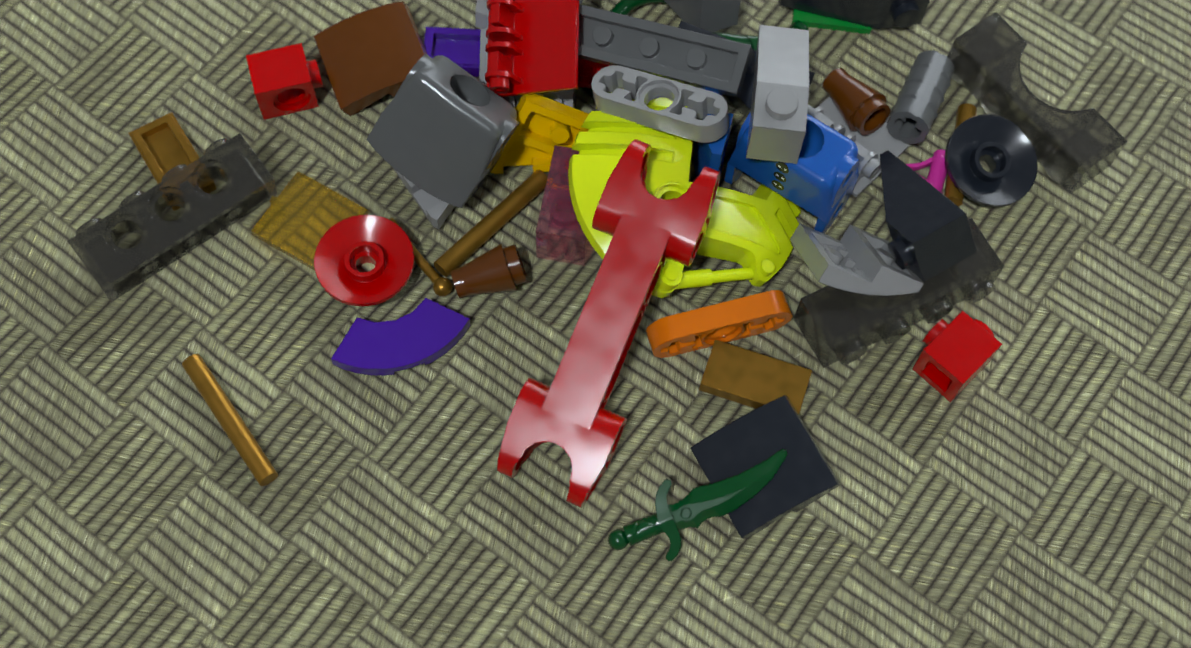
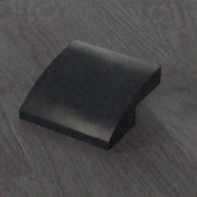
M785 395L738 418L690 447L710 484L741 474L767 460L779 450L787 449V457L773 479L753 498L736 510L728 513L741 538H750L791 511L798 512L841 485L788 396Z

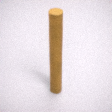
M537 169L434 262L435 268L443 276L448 277L451 274V270L458 268L550 184L547 175Z
M199 354L187 357L182 362V367L258 484L266 486L278 477V473Z

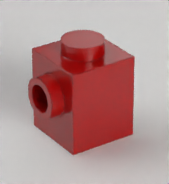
M962 311L950 324L941 319L928 332L922 341L927 347L922 351L912 369L951 403L989 364L1002 343L994 337L992 330L985 323L972 319Z

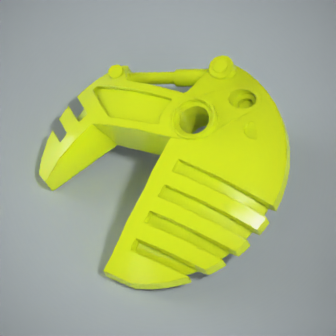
M658 97L652 99L647 104V107L653 110H663L668 108L673 101L666 97ZM591 111L581 127L589 130L580 131L572 145V150L579 151V154H573L569 160V191L572 206L582 231L602 259H604L613 236L593 229L592 221L608 178L630 143L637 139L651 145L645 179L646 189L656 198L669 200L683 195L693 183L689 182L693 140L636 124L635 122L606 114L602 111ZM763 184L758 187L753 195L718 187L710 222L697 254L736 262L743 268L715 271L711 269L683 271V264L667 258L652 295L665 298L676 289L712 286L713 283L749 280L753 286L761 287L782 268L793 249L790 238L799 225L796 217L801 214V207Z

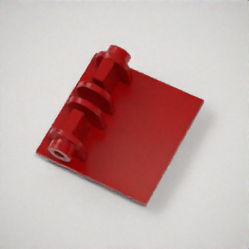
M579 0L487 1L486 8L489 10L488 29L486 30L488 43L485 45V51L488 53L485 81H487L489 90L494 91L501 97L578 89Z

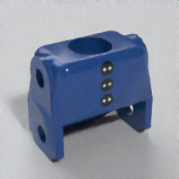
M749 113L739 131L736 148L728 161L724 181L732 185L734 181H737L745 173L816 216L818 219L814 230L825 234L846 205L857 182L860 160L858 159L856 143L807 114L806 133L797 164L746 158L750 122Z

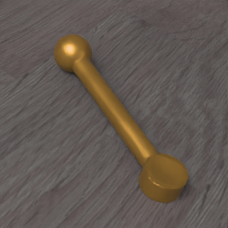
M392 217L389 218V220L393 221L398 225V223ZM412 244L414 261L432 281L435 294L442 297L449 295L452 290L451 281L440 277Z

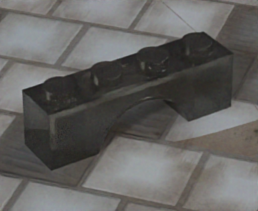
M995 12L955 38L948 54L955 69L952 78L957 83L965 86L980 102L987 114L1004 117L1018 125L1029 142L1034 146L1037 161L1044 167L1047 175L1072 194L1111 166L1127 143V140L1094 108L1079 111L1062 110L1038 99L1026 86L1020 71L1021 56L1028 43Z
M969 219L968 222L977 252L923 282L922 288L917 293L888 296L867 295L826 286L801 298L794 321L823 368L837 361H840L842 365L849 364L863 356L868 350L867 347L883 340L885 344L893 343L905 336L911 330L910 326L924 319L928 324L934 323L949 314L954 308L953 305L966 299L969 303H975L988 296L995 289L993 283L1004 268V264L973 219Z

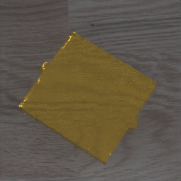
M297 171L279 196L270 199L271 206L253 227L251 233L254 237L315 271V250L326 231L346 218L368 215V211Z

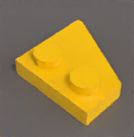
M536 93L522 95L515 108L517 112L516 121L520 124L506 144L500 159L491 173L503 174V166L532 165L533 172L537 169L542 172H552L558 168L569 169L570 158L573 154H579V151L572 150L576 136L580 131L589 130L581 127L589 114Z

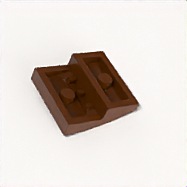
M404 1L382 5L358 13L314 35L339 107L350 117L387 94L395 97L410 70L423 55L427 54L408 5Z

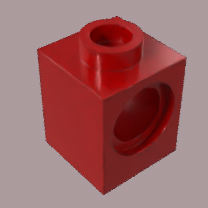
M302 43L246 55L254 94L264 120L319 107L315 89L323 87L316 59L307 61Z

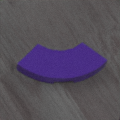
M425 298L413 312L397 320L373 322L357 317L331 360L334 366L357 374L375 376L395 375L396 371L409 369L423 363L427 365L446 354L465 335L471 326L470 318L428 298Z

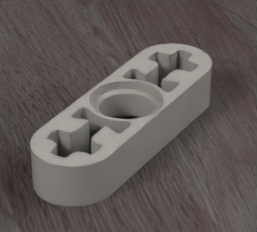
M620 65L607 66L599 70L592 79L591 86L595 105L599 111L700 143L714 142L722 138L728 131V105L724 97L718 93ZM658 97H666L673 101L668 108L663 110H653L647 107V104L652 99Z

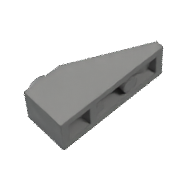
M759 25L746 158L797 164L806 133L809 30Z

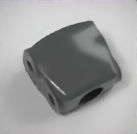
M425 54L410 70L394 99L381 113L367 141L387 163L413 184L448 204L463 208L485 182L520 123L516 121V109L494 91L489 90L486 85L448 57L439 55L431 58Z

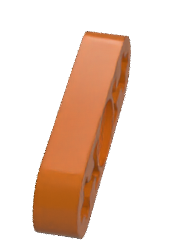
M771 290L663 317L651 323L646 329V334L653 355L665 358L711 347L715 340L727 343L770 332L786 325L793 316L784 292Z

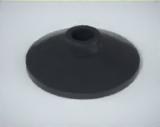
M990 114L971 117L953 131L946 145L945 161L952 182L964 196L977 204L987 207L1011 205L1023 198L1035 182L1038 162L1034 146L1027 134L1018 125L1004 117ZM980 160L988 164L989 172L981 166Z

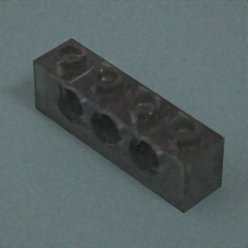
M240 133L229 140L222 138L215 141L204 151V156L188 166L181 164L172 168L163 176L161 183L146 192L137 191L130 194L120 203L119 209L103 219L94 218L87 221L77 229L76 236L68 240L76 255L110 302H113L277 196L273 176ZM222 180L227 183L226 188L220 193L208 194L203 191L204 186L210 181ZM180 206L185 209L184 214L175 221L161 219L163 212L169 207ZM139 233L142 235L141 241L135 247L130 249L118 247L121 238L126 234Z

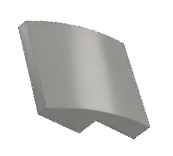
M799 223L790 238V241L817 281L833 288L853 293L888 296L917 293L924 284L909 268L902 270L895 263L888 249L889 241L851 224L841 240H837Z

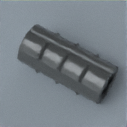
M924 51L918 54L909 74L905 77V83L902 90L898 93L899 97L896 104L891 108L892 113L888 119L887 128L894 138L906 144H917L925 140L934 119L938 117L937 112L940 104L944 101L945 92L951 86L950 80L955 69L953 62L948 56L942 55L938 51Z

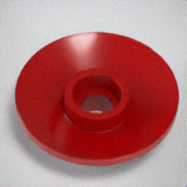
M357 215L336 223L322 236L314 255V269L322 288L337 301L352 306H372L391 299L407 284L414 268V251L408 235L393 221L376 215ZM364 263L375 265V268L368 272L358 271L359 267Z

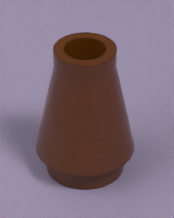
M843 68L833 70L825 78L822 88L829 94L851 131H859L862 135H868L875 132L885 123L890 114V107L886 104V96L849 75Z
M501 243L464 266L451 270V277L460 299L471 295L518 290L517 285L528 282L516 244L504 248Z

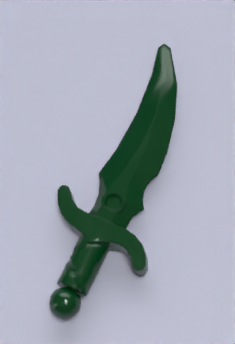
M787 449L779 450L767 460L741 474L713 484L695 487L683 500L670 505L667 503V494L672 482L670 479H665L656 492V513L623 526L624 531L620 529L613 530L608 536V544L614 550H623L628 545V542L632 546L665 532L670 539V547L666 553V559L673 561L681 549L679 530L688 527L699 528L706 519L722 517L753 498L773 479L787 457Z

